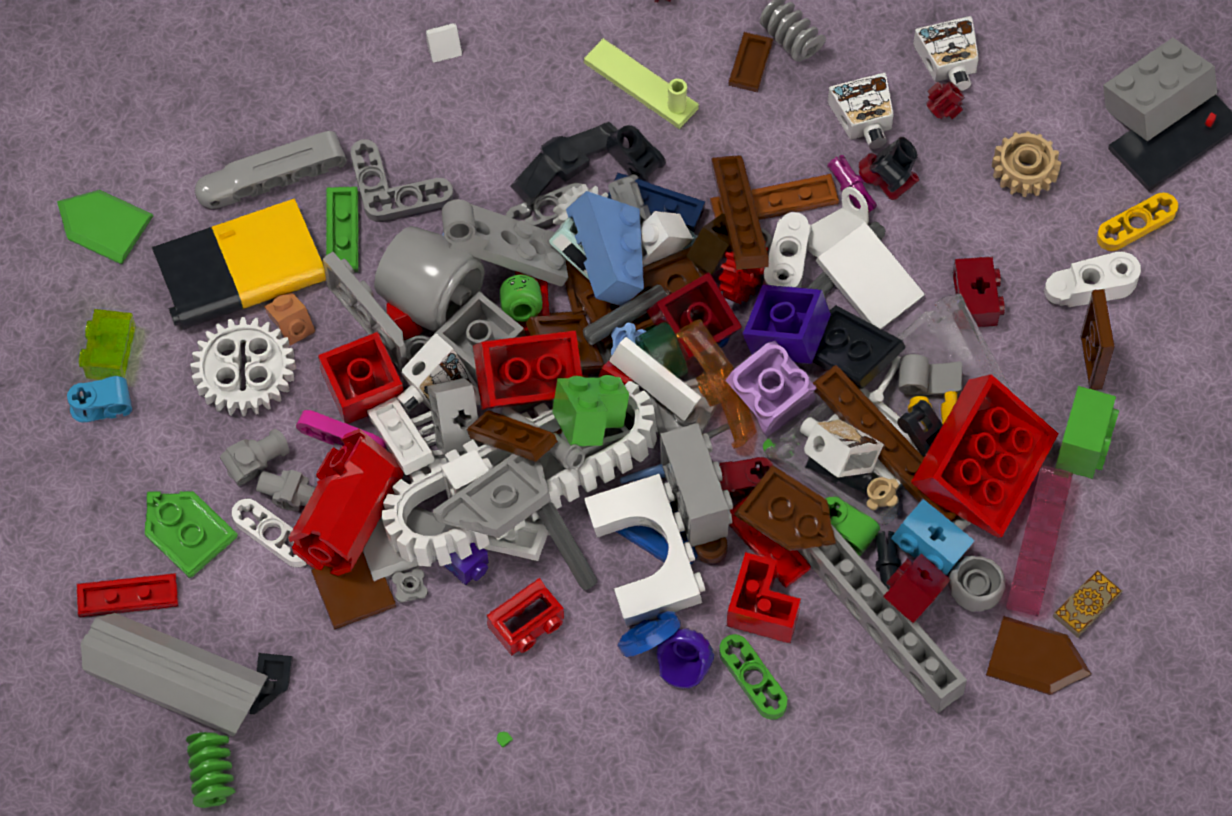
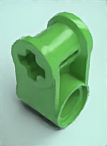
M825 498L828 502L829 515H832L833 512L838 515L830 519L831 524L853 550L861 556L880 531L879 524L870 516L859 512L840 498Z

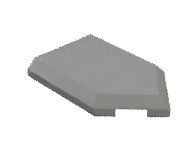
M417 506L412 509L406 522V526L411 531L423 536L439 535L456 527L438 522L432 512ZM381 517L363 549L373 580L384 577L387 579L393 577L396 572L405 573L415 568L423 567L418 565L417 558L410 563L401 558L399 551H394L390 545ZM437 557L433 558L432 563L437 562Z

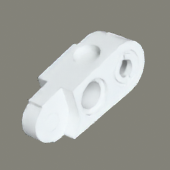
M791 212L782 219H779L768 255L769 267H765L764 285L801 288L810 233V224H808V220L803 214ZM790 252L794 256L786 257L782 253ZM782 275V278H786V276L788 278L786 280H781L778 278V276Z
M1114 252L1072 263L1069 269L1052 273L1046 281L1044 293L1050 302L1060 306L1068 305V307L1089 304L1091 293L1093 290L1105 289L1106 301L1125 298L1131 295L1136 288L1141 272L1140 263L1136 257L1126 252ZM1084 280H1091L1095 284H1087Z

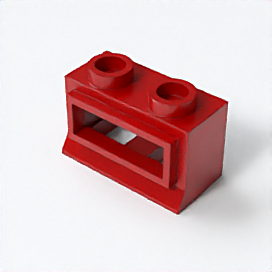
M538 578L487 614V626L512 656L518 651L524 653L531 649L536 643V638L544 632L547 634L555 632L563 623L564 608L546 588L541 578ZM539 598L543 599L549 608L512 634L504 623L512 617L521 615L525 608Z

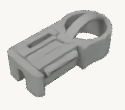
M631 175L610 183L608 189L612 200L639 208L640 225L644 223L643 218L646 221L651 214L648 205L643 206L644 202L638 184L635 182L638 176Z

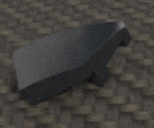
M258 653L256 671L268 677L253 702L249 714L256 715L288 690L293 656Z

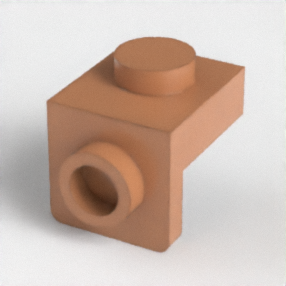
M293 292L280 295L273 302L264 306L270 319L281 330L283 338H288L290 346L315 333L306 307Z

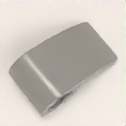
M916 354L904 355L900 358L898 388L900 392L908 395H944L948 391H955L957 393L961 391V361L929 364L927 357Z

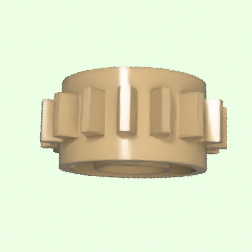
M1030 131L1022 134L1015 132L1010 139L1003 138L1002 145L996 146L992 160L994 178L1001 179L1000 187L1007 186L1010 189V194L1013 195L1015 192H1018L1023 197H1026L1028 193L1039 196L1042 188L1046 191L1050 190L1051 182L1056 183L1061 166V161H1058L1059 151L1053 150V142L1046 141L1042 138L1041 134H1031ZM1026 162L1031 164V166H1025L1021 163Z

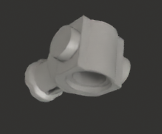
M273 429L269 432V436L257 442L252 439H243L228 447L220 455V459L227 468L228 476L234 479L239 487L257 477L267 467L268 461L279 455L284 457L289 454L290 450L284 435L277 429Z

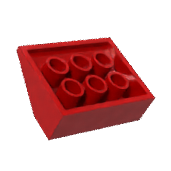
M992 374L969 379L911 483L934 503L997 538H1001L1059 433Z

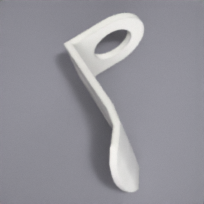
M853 187L845 188L842 191L843 208L810 226L807 250L811 254L819 257L864 222L866 224L869 223L867 202L857 189ZM850 194L858 199L861 205L860 209L852 205L849 199Z

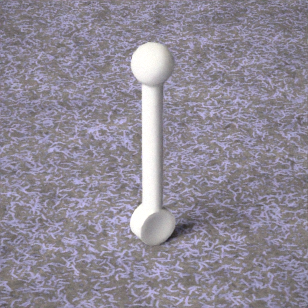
M897 356L891 362L892 366L878 390L870 393V399L874 404L883 401L884 390L897 369L900 368V356Z

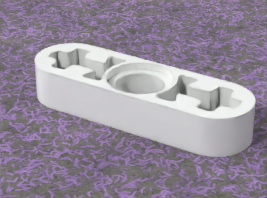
M242 499L233 506L232 518L236 527L288 565L302 567L307 564L297 555L292 557L290 547L284 544L293 530L291 526L252 499ZM242 510L245 512L253 510V517L260 522L256 530H253L256 528L253 520L250 518L241 520L240 512ZM269 527H277L282 531L280 537L273 541L265 539L263 533Z

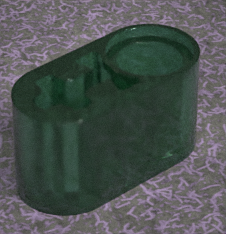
M661 322L635 338V343L638 347L677 378H681L688 373V367L677 337L666 322Z

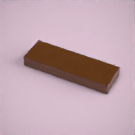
M487 410L466 429L469 437L473 440L537 462L558 443L555 433Z

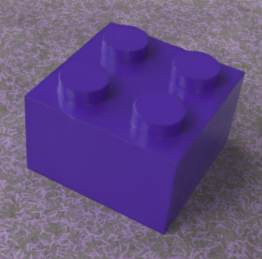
M763 284L743 332L751 355L768 342L776 341L779 346L786 350L793 362L812 364L831 315L823 291Z

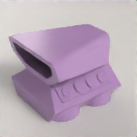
M776 341L765 344L735 368L725 380L753 411L766 437L795 418L811 405L816 398L813 393L816 386L809 380L806 372L801 370L792 361L786 350L779 346Z

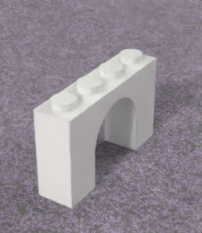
M656 474L584 498L597 537L631 526H646L658 531L669 545L667 559L655 574L645 579L614 588L626 627L638 624L643 620L655 619L661 612H676L702 603L700 592L706 591L700 572L693 574L690 562L695 561L690 542H682L679 532L685 531L680 513L672 512L669 502L675 501L669 482L663 484L660 474Z

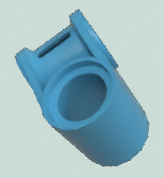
M113 376L103 380L78 383L73 385L67 393L71 416L81 423L105 418H117L116 415L122 413L123 416H127L132 412L127 380L123 377ZM80 391L83 392V396H82V397H80V393H79ZM83 410H86V416L83 414Z

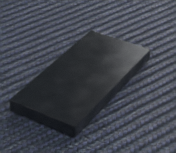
M1215 94L1149 141H1146L1133 130H1130L1109 144L1108 150L1149 192L1232 135V110ZM1210 113L1216 115V120L1210 128L1205 125V122Z

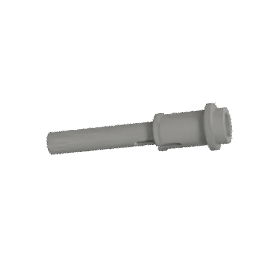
M509 406L505 407L501 415L540 428ZM555 433L558 443L547 453L559 459L562 466L566 469L579 468L585 459L582 447L576 444L570 446L569 442Z

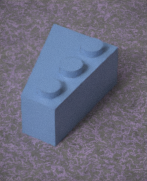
M586 191L566 208L568 218L574 219L578 231L575 238L577 244L583 246L587 258L584 265L595 298L622 306L644 289L640 209Z

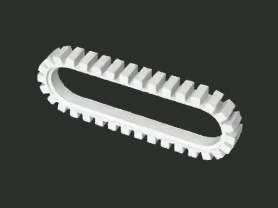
M631 381L625 384L629 392L626 411L635 419V424L629 434L612 445L585 458L579 468L564 469L546 479L551 498L550 502L555 505L556 509L562 506L561 495H564L568 502L580 497L578 486L582 485L588 493L597 488L595 477L599 475L603 482L606 483L615 478L613 467L617 466L623 474L633 469L631 457L641 463L649 455L648 448H654L657 440L656 432H658L654 406L646 391L640 392L639 385ZM545 403L534 407L536 416L534 419L527 412L521 414L544 430L553 433L561 429L552 413L553 409L549 410ZM474 440L463 445L465 454L476 449L481 458H488L491 464L512 454L482 443L483 446L478 447ZM456 449L445 454L447 463L460 457ZM438 458L435 459V462L427 465L429 474L424 475L421 469L410 473V485L400 479L393 486L395 495L387 494L383 502L385 510H382V521L390 545L395 552H400L401 558L410 563L417 558L419 566L431 567L434 557H437L439 566L451 564L450 553L456 552L462 560L472 554L469 545L472 542L475 543L479 550L490 545L488 535L459 527L439 535L423 536L411 531L406 526L407 517L414 507L446 489L441 470L442 464ZM537 512L530 515L533 521L540 518ZM525 520L516 525L514 530L516 531L526 526ZM508 532L505 533L504 535H502L500 538H497V537H495V538H496L497 541H498L499 539H501V538L507 536V535H508Z

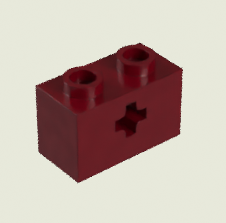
M993 257L955 259L952 274L959 327L998 326L1000 315L1005 313L1003 296H998L997 287L1001 286L1000 269L994 268Z
M921 553L913 562L907 558L886 582L891 588L883 597L909 621L914 623L951 579Z

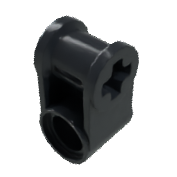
M623 126L607 138L606 146L608 152L619 162L629 176L636 175L638 179L648 182V177L657 168H662L666 164L662 153L635 126ZM620 136L627 138L629 148H625L621 144Z
M899 137L876 155V159L869 170L872 173H877L888 184L887 189L890 192H894L911 176V170L918 158L917 151L907 138Z

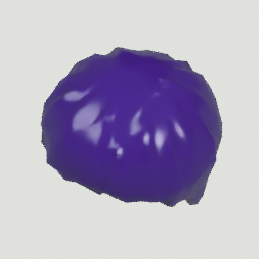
M679 628L672 636L660 643L656 651L660 677L669 685L677 688L688 689L697 686L711 668L714 660L713 649L708 639L704 638L702 633H697L695 630Z

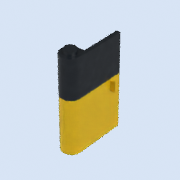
M295 198L152 247L174 305L168 308L174 326L181 325L182 330L274 299L280 295L326 281L324 266Z

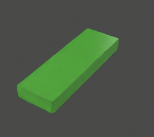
M358 187L326 188V256L334 252L340 260L346 259L352 266L354 273L359 272Z

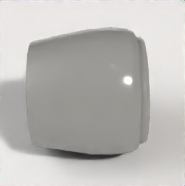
M410 226L397 234L387 247L378 265L374 286L376 293L389 304L408 314L413 322L436 332L481 290L485 271L481 259L461 250L450 249L449 242L445 239L444 235Z

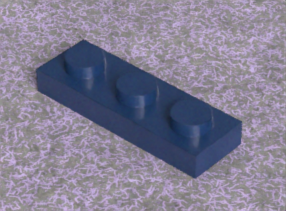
M618 172L614 181L628 177V175ZM640 179L635 180L644 202L643 206L648 205L651 215L655 211L680 214L689 232H695L705 209V201ZM609 192L607 198L612 199Z

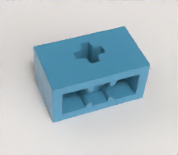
M924 499L903 521L891 538L903 551L909 553L915 559L922 553L945 575L952 570L975 541Z

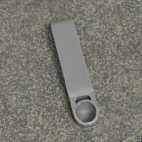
M333 131L321 132L234 161L226 165L222 170L201 177L194 188L196 199L204 207L218 209L241 201L240 198L249 195L254 197L269 192L270 188L279 185L284 187L299 182L300 178L309 175L314 177L329 172L328 169L336 166L341 168L346 164L347 159L336 133Z

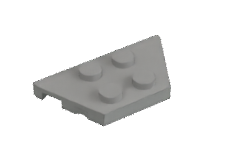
M512 454L433 510L435 519L444 524L500 538L551 501L541 460L539 459L537 462Z

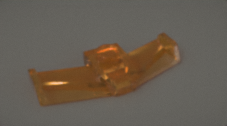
M699 319L683 327L676 333L678 339L683 338L705 370L696 378L699 391L706 398L710 407L721 403L734 439L731 445L735 449L746 444L757 433L749 407L725 381L734 370L732 363L729 362L710 332Z

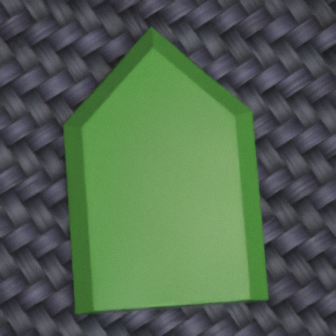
M102 190L57 201L67 239L119 264L123 263L154 216Z
M180 491L178 494L147 492L145 536L188 578L193 577L238 536L193 491Z

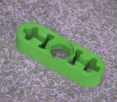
M737 634L726 636L721 641L719 655L724 665L761 716L771 720L783 716L787 709V696L743 636ZM731 644L735 648L742 647L740 649V656L745 663L739 669L736 668L740 666L737 656L735 654H727ZM749 670H756L762 674L763 679L759 684L751 685L744 680V674ZM768 684L770 687H767V694L772 700L779 699L778 709H774L772 706L765 707L766 697L762 690Z

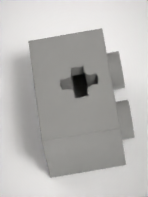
M465 378L427 386L437 448L443 454L454 449L457 452H463V445L473 440L469 437L466 429L479 418L476 406L480 405V396L477 387L473 386ZM458 411H462L463 414L458 415ZM474 440L478 447L483 446L482 442Z

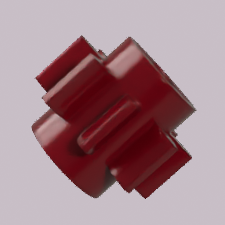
M937 82L927 91L930 95L926 105L937 118L943 119L949 116L951 119H954L964 110L961 107L963 105L961 101L965 97L954 83L948 82L941 85Z

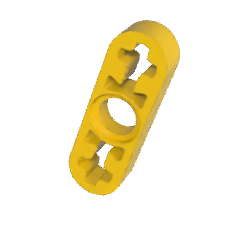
M1158 193L1105 221L1098 229L1097 243L1104 250L1116 251L1167 224L1176 216L1178 210L1176 198L1169 193ZM1159 203L1162 206L1169 205L1167 213L1165 210H1160L1154 214L1152 219L1151 213L1157 210ZM1132 217H1140L1145 221L1146 225L1143 228H1134L1129 224L1128 220ZM1121 225L1123 226L1124 230L1118 233L1115 241L1113 238H1105L1107 231L1114 234L1120 231Z

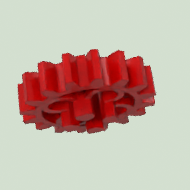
M732 251L726 252L727 261L721 265L723 273L719 276V280L723 282L719 289L723 292L724 298L739 304L742 301L747 302L749 295H755L756 285H761L760 277L764 274L765 269L763 267L736 270Z

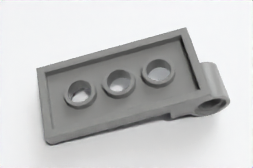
M465 200L448 201L443 206V232L445 239L449 242L450 249L467 252L473 257L561 287L568 279L565 257L549 243L550 238L555 233L554 231L541 229L525 221H519L475 206Z
M331 252L323 258L327 287L368 335L375 332L379 333L392 363L402 373L405 365L430 338L419 335L409 340H404L402 330L373 298L374 294L365 281L359 282L356 279L354 270L346 259L340 260L334 252Z

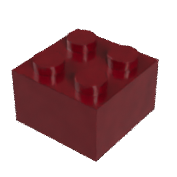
M709 272L659 300L647 310V313L679 365L684 364L727 339L742 328Z

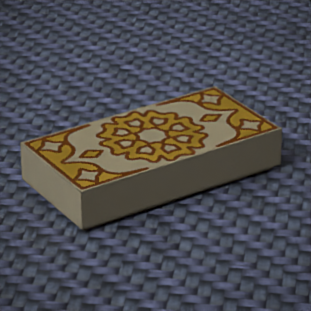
M1097 569L1054 612L1053 617L1078 638L1122 594V590Z

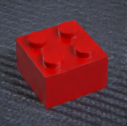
M378 332L318 355L321 374L346 424L367 417V410L394 397L397 398L403 393L402 382Z

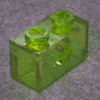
M94 309L92 320H88L86 323L85 338L88 339L86 349L82 348L79 354V367L83 368L87 379L103 380L113 376L125 378L136 328L132 313Z

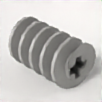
M772 0L760 16L762 27L766 28L768 33L775 37L778 44L783 45L787 53H791L794 61L805 60L817 53L826 42V37L824 35L817 36L819 30L816 26L809 28L810 20L808 18L802 19L803 13L800 10L794 11L795 4L793 2L785 4L786 0Z

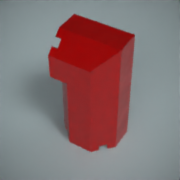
M361 429L345 434L340 440L344 443L341 449L337 450L333 447L327 453L316 473V477L319 479L317 487L288 537L289 542L294 541L292 546L294 554L312 568L322 570L324 565L331 567L330 574L336 576L352 571L382 516V510H385L383 502L387 494H394L393 486L404 475L394 456Z

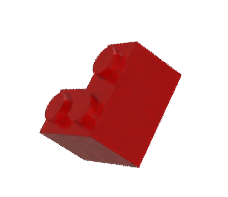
M745 552L727 611L726 626L791 644L799 616L801 599L772 591L778 560Z

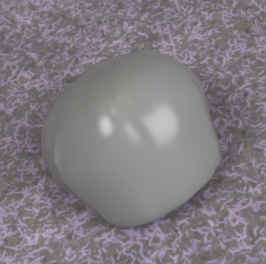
M965 556L962 561L952 568L949 576L951 579L949 582L951 596L958 605L971 612H982L993 608L999 603L1006 590V579L1001 567L995 564L992 559H986L982 556Z

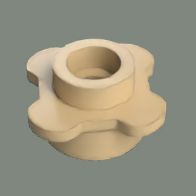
M885 477L872 480L867 487V494L870 498L867 501L868 508L876 510L879 507H894L898 503L896 489L899 487V483L897 480Z

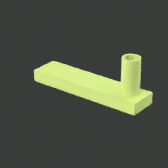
M602 39L584 58V64L678 129L699 109V104L687 96V84L684 80L673 79L667 83L605 39Z

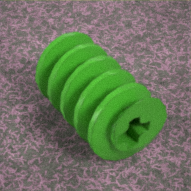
M200 732L187 736L186 742L190 744L187 747V754L191 757L188 761V766L192 770L190 772V780L193 782L191 792L195 795L192 801L193 805L199 808L223 805L226 802V797L235 794L233 787H225V784L234 780V776L223 774L224 771L232 768L230 761H222L223 758L230 756L231 750L220 748V746L229 743V737L211 732Z

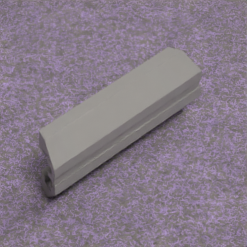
M117 613L96 617L90 626V631L81 642L82 669L87 674L233 737L268 677Z

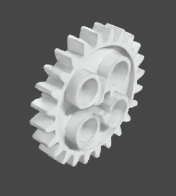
M242 317L239 325H235L232 319H228V328L224 329L220 324H216L218 333L205 332L208 342H197L200 351L192 353L195 362L191 363V370L194 373L192 375L194 385H198L197 391L199 396L205 395L206 404L209 405L215 401L217 411L227 406L228 413L231 416L236 408L240 409L242 416L246 415L247 408H252L253 412L257 415L259 414V405L263 404L269 410L271 409L269 400L274 399L281 402L279 391H290L287 382L294 381L295 379L292 370L296 369L295 360H293L295 356L293 348H289L288 338H282L279 328L271 332L270 322L259 327L258 318H255L251 325H247L245 317ZM246 342L245 355L247 360L245 364V391H241L240 374L242 366L241 343ZM257 349H265V350H266V351H265L264 353H262V354H254V353H253V352H254L255 350H257ZM226 350L234 351L232 354L227 356L221 355V353ZM258 377L266 378V380L261 383L253 382V380ZM224 379H234L230 384H221V381Z

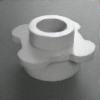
M415 568L412 572L408 573L396 572L393 575L392 582L397 587L395 594L397 601L405 603L416 599H424L427 596L428 589L423 584L425 575L421 569ZM412 583L413 587L408 588L407 584Z

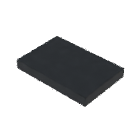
M835 305L830 310L831 315L814 356L813 363L826 370H830L833 366L837 365L857 387L863 389L906 347L903 340Z

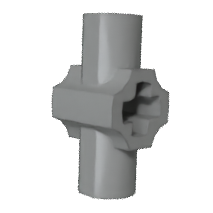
M283 470L281 476L262 471L256 491L273 496L272 503L279 508L299 511L300 506L305 507L316 487L309 486V478L295 470Z

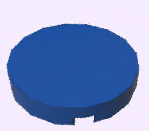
M672 611L661 612L657 615L659 620L652 622L649 619L643 620L621 636L620 642L617 644L622 655L630 657L646 652L672 636L681 626L676 613Z

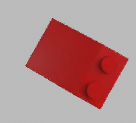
M576 330L482 341L473 345L481 410L554 400L557 380L559 378L582 376Z

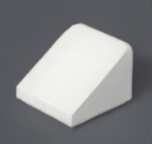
M456 23L426 31L427 46L433 62L462 55Z

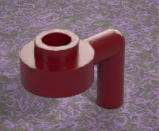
M869 153L859 161V175L864 182L875 186L879 185L890 200H896L919 182L918 175L911 171L909 179L900 188L890 192L887 189L888 184L877 173H872L869 170L876 159V154Z

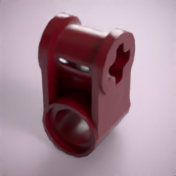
M756 457L735 462L719 463L723 478L722 481H719L722 491L728 490L730 497L736 498V500L746 498L761 480L758 479L756 474L762 473V476H764L773 465L772 462L764 457Z

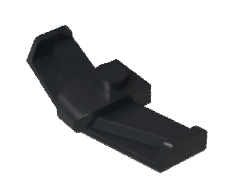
M606 122L570 137H553L541 145L540 153L510 187L531 207L537 197L557 175L567 182L588 168L590 163L588 157L607 150V138L618 129L611 122ZM620 136L622 145L624 144V136Z

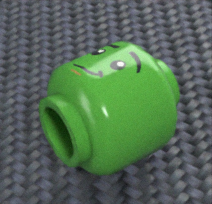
M527 275L509 277L500 288L501 309L516 322H526L530 317L537 316L542 309L541 288L538 282L533 277Z

